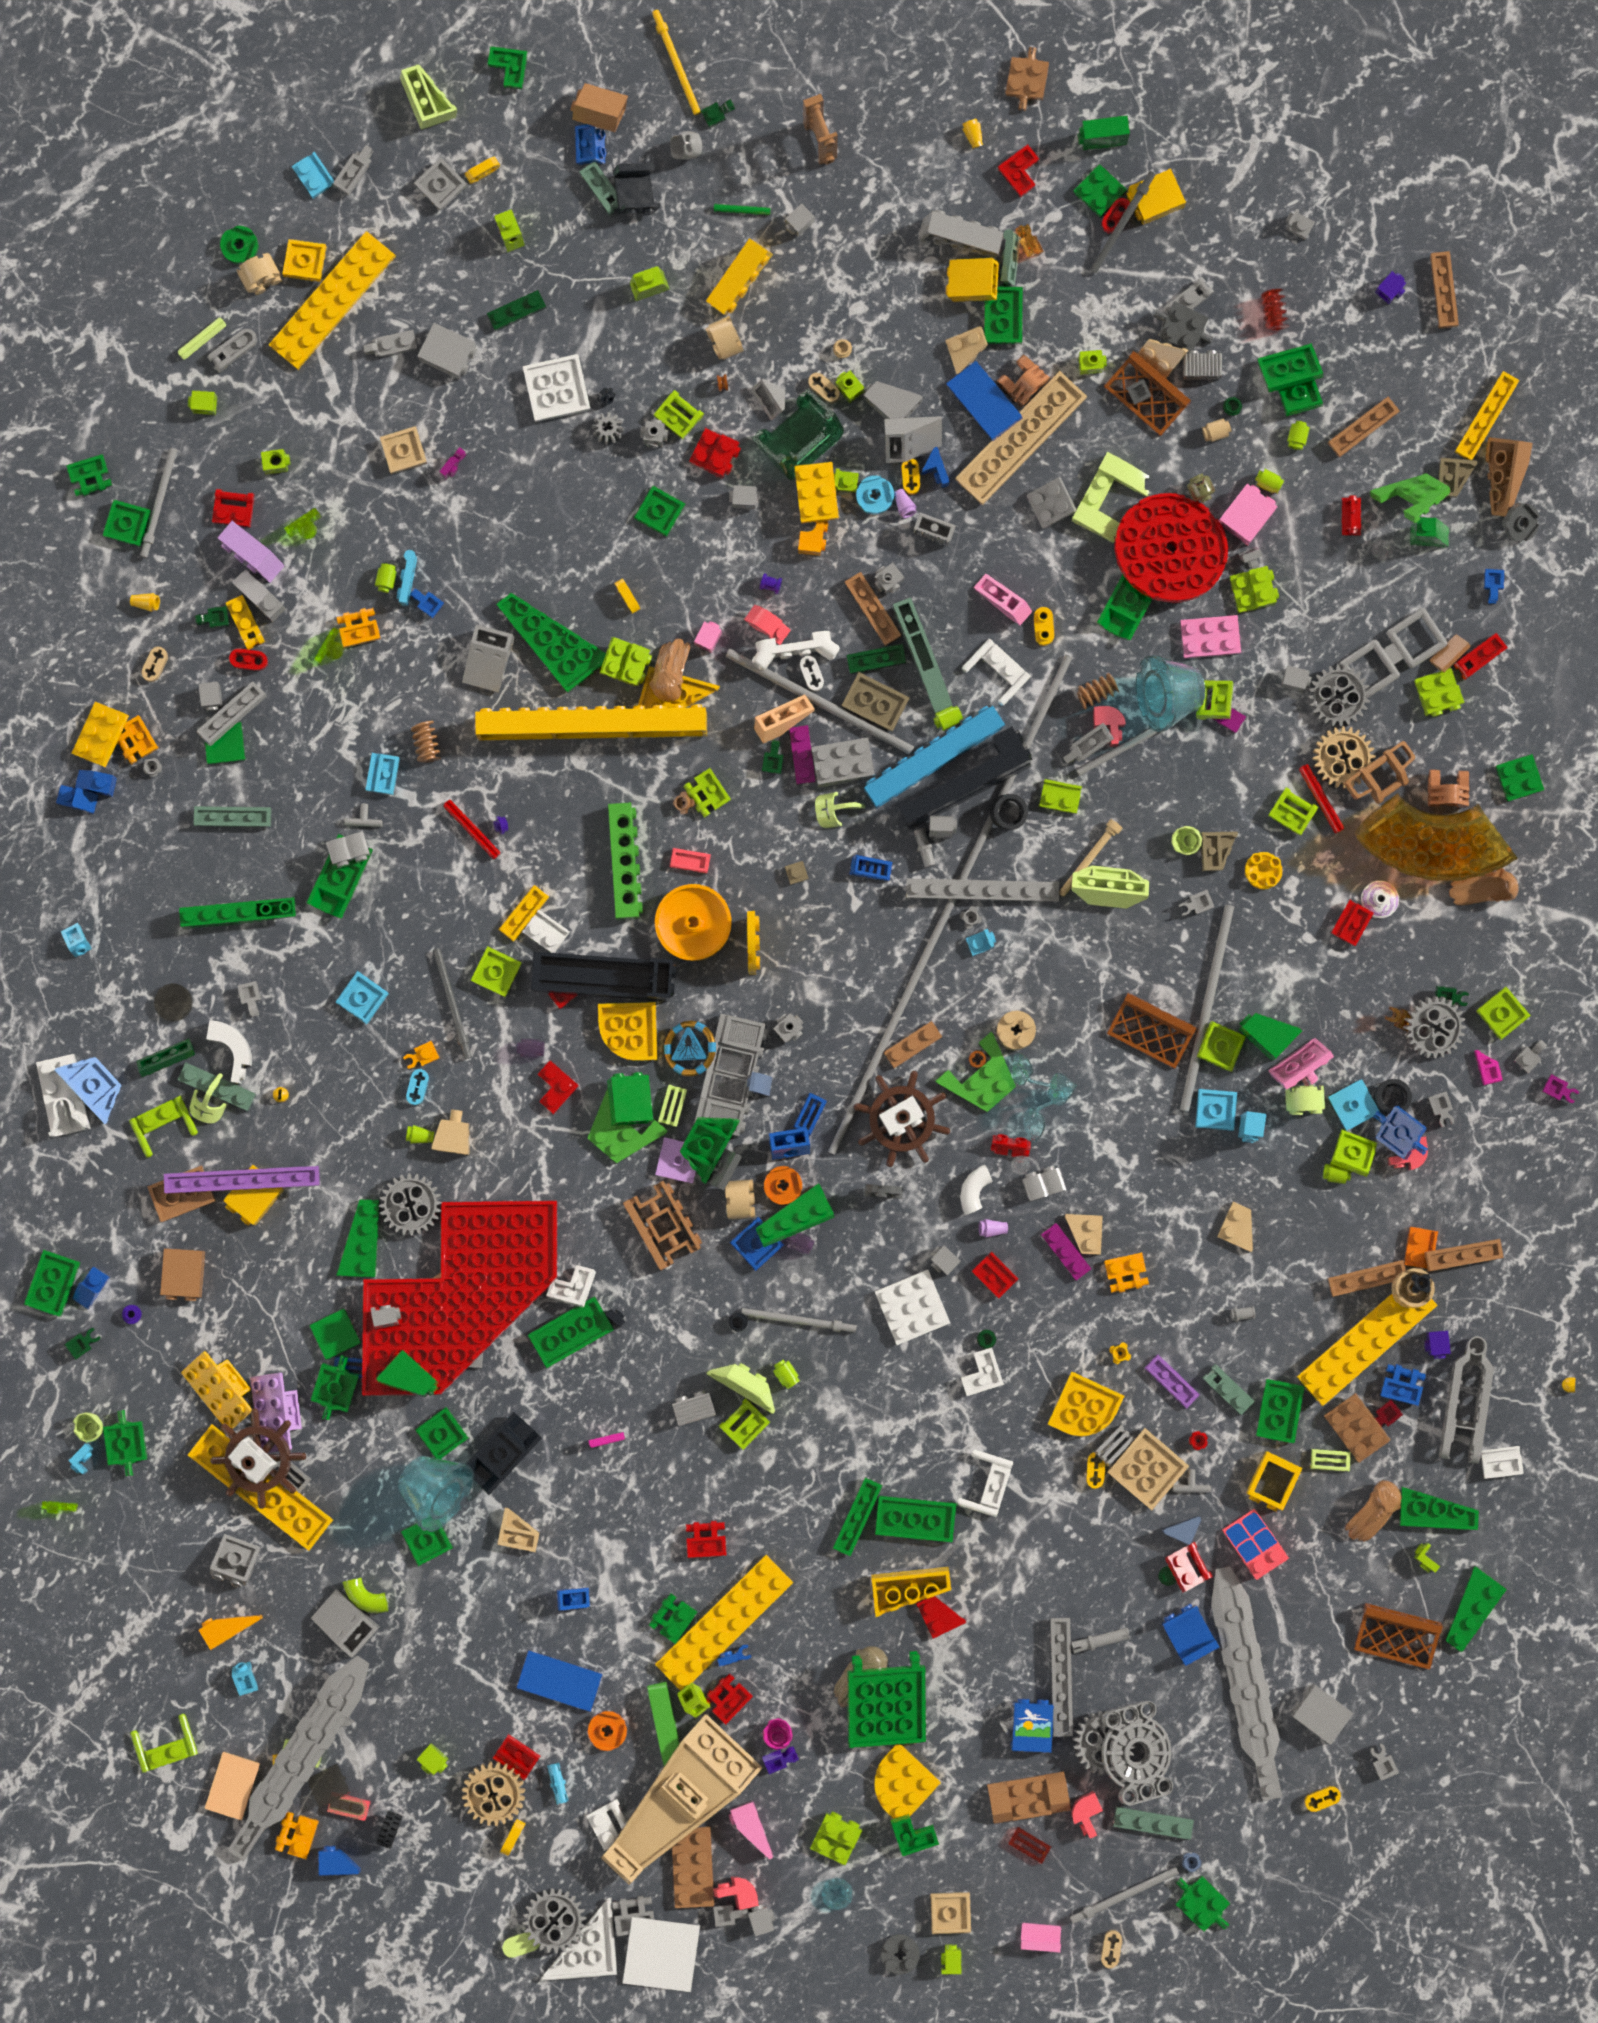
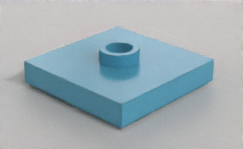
M357 971L336 1000V1003L365 1024H368L389 993Z
M1362 1079L1327 1097L1345 1131L1372 1118L1379 1111Z
M1198 1089L1195 1128L1234 1131L1237 1092Z

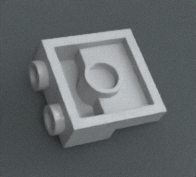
M224 1534L210 1567V1574L218 1581H223V1579L229 1580L231 1585L241 1588L242 1585L247 1586L261 1547Z

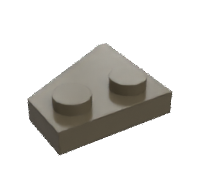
M1440 458L1438 480L1450 488V494L1446 497L1456 498L1477 465V461Z
M1238 832L1200 833L1202 837V871H1222Z

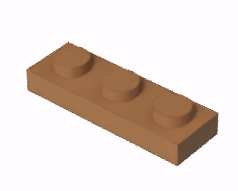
M931 1021L886 1050L884 1054L895 1069L941 1039L942 1035Z

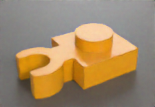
M432 1041L414 1048L416 1054H407L403 1057L404 1060L408 1058L413 1060V1063L407 1066L408 1069L415 1068L418 1062L423 1067L440 1059Z

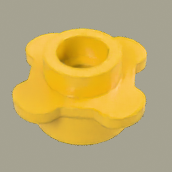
M1122 1342L1119 1346L1110 1347L1109 1352L1113 1355V1363L1119 1364L1121 1361H1129L1131 1359L1126 1343Z

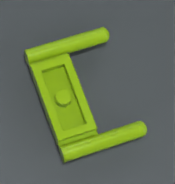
M181 1096L129 1120L147 1158L151 1157L153 1153L144 1135L183 1117L192 1136L197 1135L198 1131Z
M185 1714L178 1716L185 1738L147 1751L143 1750L138 1732L136 1730L131 1731L130 1736L142 1773L198 1754Z

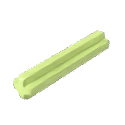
M221 318L216 319L178 350L180 357L184 360L225 328V322Z

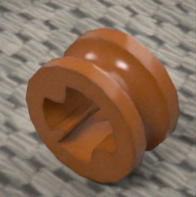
M726 374L722 377L717 375L719 392H722L723 389L728 391Z
M974 1051L969 1056V1063L974 1068H981L986 1062V1056L981 1051ZM975 1054H979L983 1058L979 1065L972 1061L975 1058Z

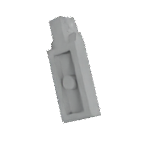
M365 145L361 153L358 151L355 154L353 153L333 182L335 188L348 196L351 194L372 162L369 159L374 152L372 148Z
M413 330L373 339L372 343L363 345L366 355L375 354L376 357L380 356L381 358L418 349Z
M1102 723L1073 743L1069 748L1071 752L1063 758L1067 764L1076 759L1078 762L1083 761L1114 740L1106 725Z

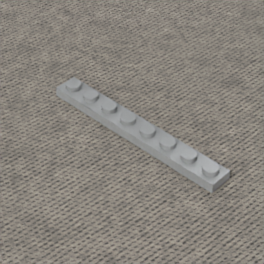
M907 878L906 898L1058 902L1059 882Z

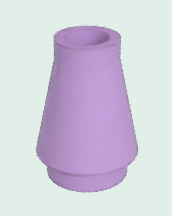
M904 489L894 492L899 515L904 519L913 516L917 512L916 505L905 493Z
M989 1219L979 1221V1235L984 1236V1238L1008 1233L1007 1222Z

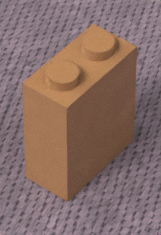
M585 83L582 90H578L576 101L573 100L572 120L616 132L625 113L628 96Z
M164 1249L160 1295H166L165 1299L177 1300V1296L185 1297L186 1301H196L197 1297L202 1298L205 1251Z

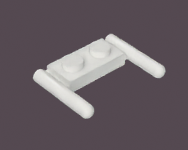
M988 639L962 667V671L967 673L980 658H983L988 665L1012 685L998 700L1001 706H1004L1031 677L1000 647L994 644L991 639Z
M973 1450L971 1452L972 1457L992 1463L980 1504L958 1498L956 1504L997 1517L1013 1461Z

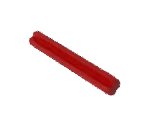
M1306 764L1300 767L1299 771L1334 833L1341 832L1344 826L1310 766Z
M450 799L444 803L443 807L492 859H496L501 854Z

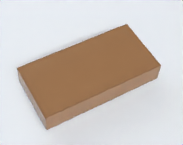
M1455 634L1448 641L1447 646L1437 652L1429 661L1444 673L1471 646L1467 641Z

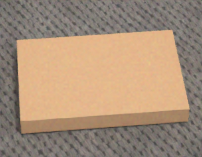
M223 1752L205 1809L243 1820L261 1763Z

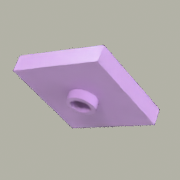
M664 1137L655 1175L693 1184L696 1170L692 1169L689 1161L679 1152L684 1142Z

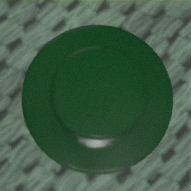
M1236 397L1227 398L1224 401L1223 410L1229 416H1236L1242 410V403Z
M982 1330L977 1336V1343L984 1349L992 1348L996 1343V1335L991 1330Z
M1165 1566L1159 1571L1158 1578L1163 1585L1171 1586L1176 1583V1579L1169 1566Z

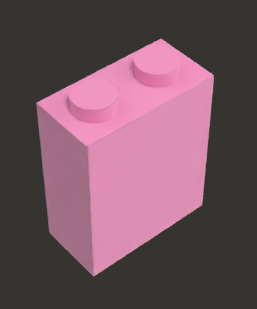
M1248 484L1219 519L1223 528L1247 546L1278 507L1272 498L1264 497L1256 486Z

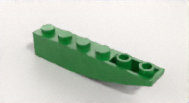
M295 898L179 908L180 926L182 929L296 917Z

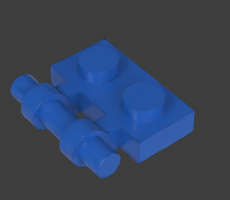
M1388 1364L1386 1372L1393 1373L1392 1379L1384 1377L1380 1396L1419 1406L1423 1387L1417 1386L1416 1382L1417 1380L1424 1381L1426 1374L1420 1373L1417 1369L1409 1370L1402 1368L1401 1365L1396 1364L1394 1366ZM1400 1375L1409 1377V1383L1399 1381Z

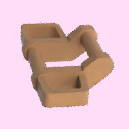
M1402 741L1392 749L1384 751L1382 756L1368 766L1360 768L1358 773L1344 782V785L1355 800L1371 793L1373 800L1380 804L1384 801L1385 797L1409 783L1405 768L1415 759V755L1406 742ZM1399 747H1402L1409 757V760L1403 765L1400 764L1393 754V751ZM1385 762H1388L1396 773L1397 780L1381 791L1370 773ZM1359 775L1369 788L1361 794H1358L1351 785V781Z

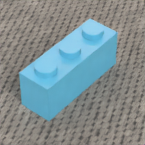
M1249 1111L1241 1114L1238 1138H1243L1242 1142L1254 1143L1262 1138L1266 1114Z

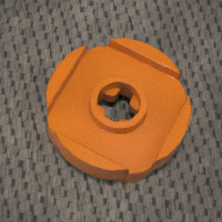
M779 1166L772 1169L766 1176L764 1190L772 1202L787 1205L800 1196L802 1180L794 1169L787 1166ZM781 1180L789 1184L786 1187V1191H782L777 1186Z
M603 1711L596 1714L588 1726V1736L596 1748L604 1751L618 1748L624 1742L627 1735L625 1720L613 1711ZM609 1725L610 1729L613 1730V1733H609L608 1736H605V1732L602 1731V1728H606V1726Z

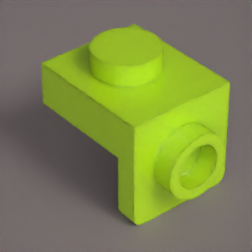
M1427 1542L1424 1545L1421 1543L1415 1550L1416 1556L1414 1558L1421 1563L1420 1567L1426 1572L1432 1571L1436 1573L1440 1566L1425 1555L1431 1545Z

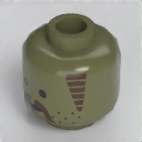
M1202 473L1189 479L1190 483L1187 485V488L1194 501L1200 500L1201 503L1212 499L1211 495L1215 492V488L1209 476H1204Z

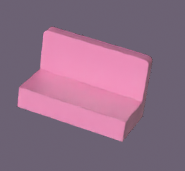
M1022 1923L1021 1949L1060 1952L1061 1927Z

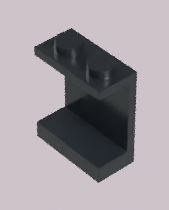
M654 163L618 164L613 169L619 214H626V216H633L637 213L652 215L660 208V203H654L650 177L655 171Z

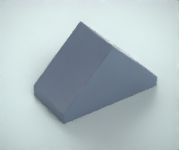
M1196 1516L1166 1527L1162 1531L1164 1534L1190 1545L1201 1522V1518Z

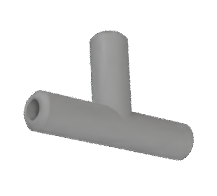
M362 803L360 819L345 818L344 825L382 827L383 821L367 819L368 804Z
M1188 1469V1485H1173L1172 1492L1210 1493L1211 1486L1195 1485V1469Z

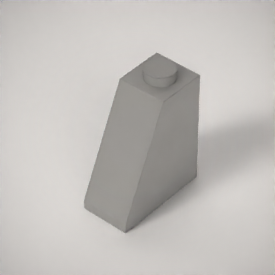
M878 381L873 385L870 383L863 391L865 393L863 399L885 419L908 418L923 401V397L919 394Z

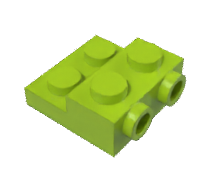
M1268 566L1251 569L1248 572L1229 577L1238 614L1273 606L1277 603L1276 599H1279L1278 590L1273 588L1272 585L1274 574L1272 569H1268Z
M612 637L600 673L631 686H638L645 679L646 673L643 671L645 665L648 666L651 661L650 650Z
M1451 668L1447 669L1444 673L1440 671L1414 680L1426 716L1437 717L1443 714L1442 711L1448 709L1450 712L1461 709V705L1464 704L1459 685L1456 684Z
M832 1811L829 1814L826 1812L810 1849L846 1865L862 1829L859 1828L860 1824L849 1820V1822L842 1820V1816Z

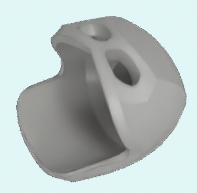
M683 131L681 135L672 136L670 140L672 157L685 160L699 157L702 153L700 135L693 131Z

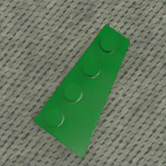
M818 1183L758 1226L756 1232L763 1247H766L835 1217Z
M1401 1486L1400 1526L1478 1530L1479 1510Z
M1476 1566L1473 1567L1471 1577L1467 1582L1462 1600H1460L1458 1610L1445 1639L1446 1642L1460 1652H1463L1507 1590Z

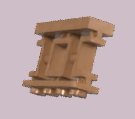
M664 1181L654 1185L658 1195L641 1204L638 1197L635 1196L623 1203L660 1271L674 1264L670 1254L685 1246L688 1247L692 1254L701 1249L700 1244L703 1243L698 1233L693 1234L690 1229L693 1224L689 1217L686 1216L684 1218L681 1210L684 1208L679 1199L675 1201L671 1195L674 1193V1190L670 1183L665 1184ZM663 1188L676 1210L675 1212H672L669 1206L660 1211L655 1202L664 1197L660 1189ZM635 1203L640 1210L649 1205L654 1214L645 1219L649 1225L647 1228L633 1206ZM668 1212L676 1229L659 1237L651 1221ZM680 1222L684 1224L695 1245L691 1246L688 1240L681 1244L678 1243L674 1235L682 1231L679 1225ZM653 1237L657 1239L658 1243L668 1239L672 1249L664 1253L668 1259L667 1261H664L652 1240Z

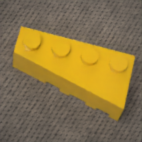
M749 238L706 302L725 315L731 314L736 309L738 300L745 296L748 291L747 288L757 279L760 271L773 254Z
M949 1567L871 1575L875 1617L951 1590Z

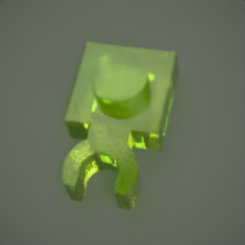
M42 1501V1509H47V1513L59 1514V1510L77 1511L78 1503Z

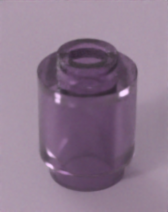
M521 1039V1042H517V1054H521V1058L544 1057L545 1041H540V1039Z
M802 1232L786 1238L785 1241L788 1243V1248L803 1255L804 1253L809 1255L815 1243L811 1239L812 1237Z

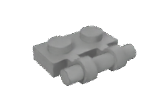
M637 1896V1899L626 1900L624 1898L620 1899V1901L612 1902L613 1910L621 1909L622 1915L614 1916L617 1936L630 1935L632 1917L655 1920L653 1910L645 1911V1905L652 1904L651 1896ZM639 1907V1912L628 1914L627 1908Z

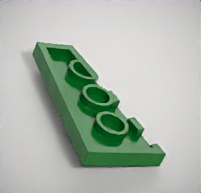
M359 1200L336 1276L376 1277L380 1200Z

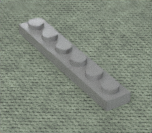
M1050 1618L1052 1704L1054 1705L1053 1737L1073 1736L1070 1618Z

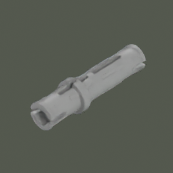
M1126 1627L1093 1637L1089 1635L1085 1639L1072 1641L1071 1646L1073 1653L1076 1654L1090 1649L1094 1651L1097 1647L1130 1640L1131 1638Z

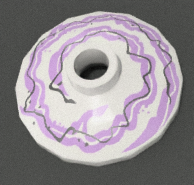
M1375 881L1364 888L1361 894V904L1366 909L1374 912L1372 917L1383 919L1396 911L1399 905V896L1392 884L1386 881ZM1378 896H1383L1384 901L1379 902L1377 899Z

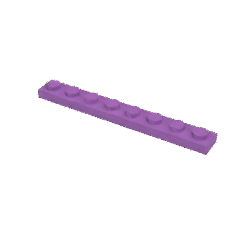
M319 1166L164 1174L165 1194L320 1186Z

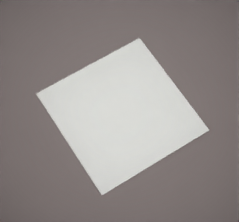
M632 1917L623 1983L691 1992L700 1926Z

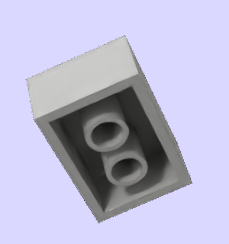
M868 738L812 747L818 788L872 779L875 776Z

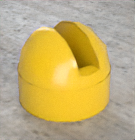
M277 1087L273 1091V1098L277 1102H285L289 1097L287 1089L283 1087ZM279 1090H282L281 1099H278Z
M1568 1377L1563 1380L1562 1388L1566 1392L1575 1393V1377Z

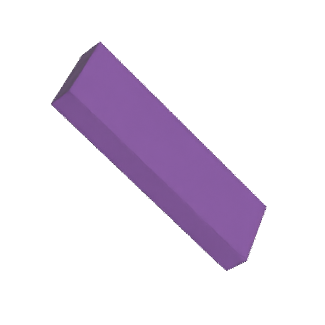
M1158 1354L1145 1367L1186 1409L1200 1395Z

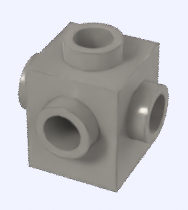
M656 419L646 421L645 427H641L640 438H643L644 445L650 448L663 447V442L667 441L668 430H665V424ZM650 431H657V433L651 434Z
M894 563L887 567L882 566L875 572L877 575L874 579L876 581L874 585L880 592L883 591L885 594L896 592L900 588L899 584L904 581V576Z
M790 1013L787 1016L784 1014L777 1020L779 1024L773 1028L777 1035L787 1044L791 1039L796 1041L803 1034L801 1032L803 1030V1021L797 1015L793 1016ZM792 1025L793 1029L788 1030L786 1027Z

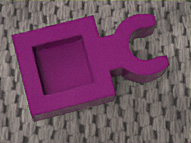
M459 447L453 457H450L439 471L440 475L446 480L449 477L452 478L457 473L459 462L466 456L463 449Z
M1552 1074L1542 1090L1543 1093L1557 1100H1561L1563 1096L1571 1104L1575 1101L1570 1099V1093L1579 1094L1577 1089H1567L1568 1082Z

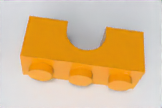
M829 521L816 522V527L812 531H800L799 554L821 556V551H825L826 547L823 533L828 531Z

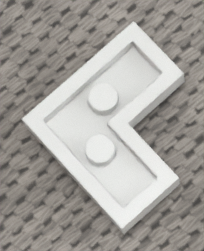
M576 1265L571 1282L556 1279L548 1289L547 1298L584 1308L596 1271Z
M989 1348L973 1353L979 1372L961 1378L966 1396L1004 1385L993 1349Z

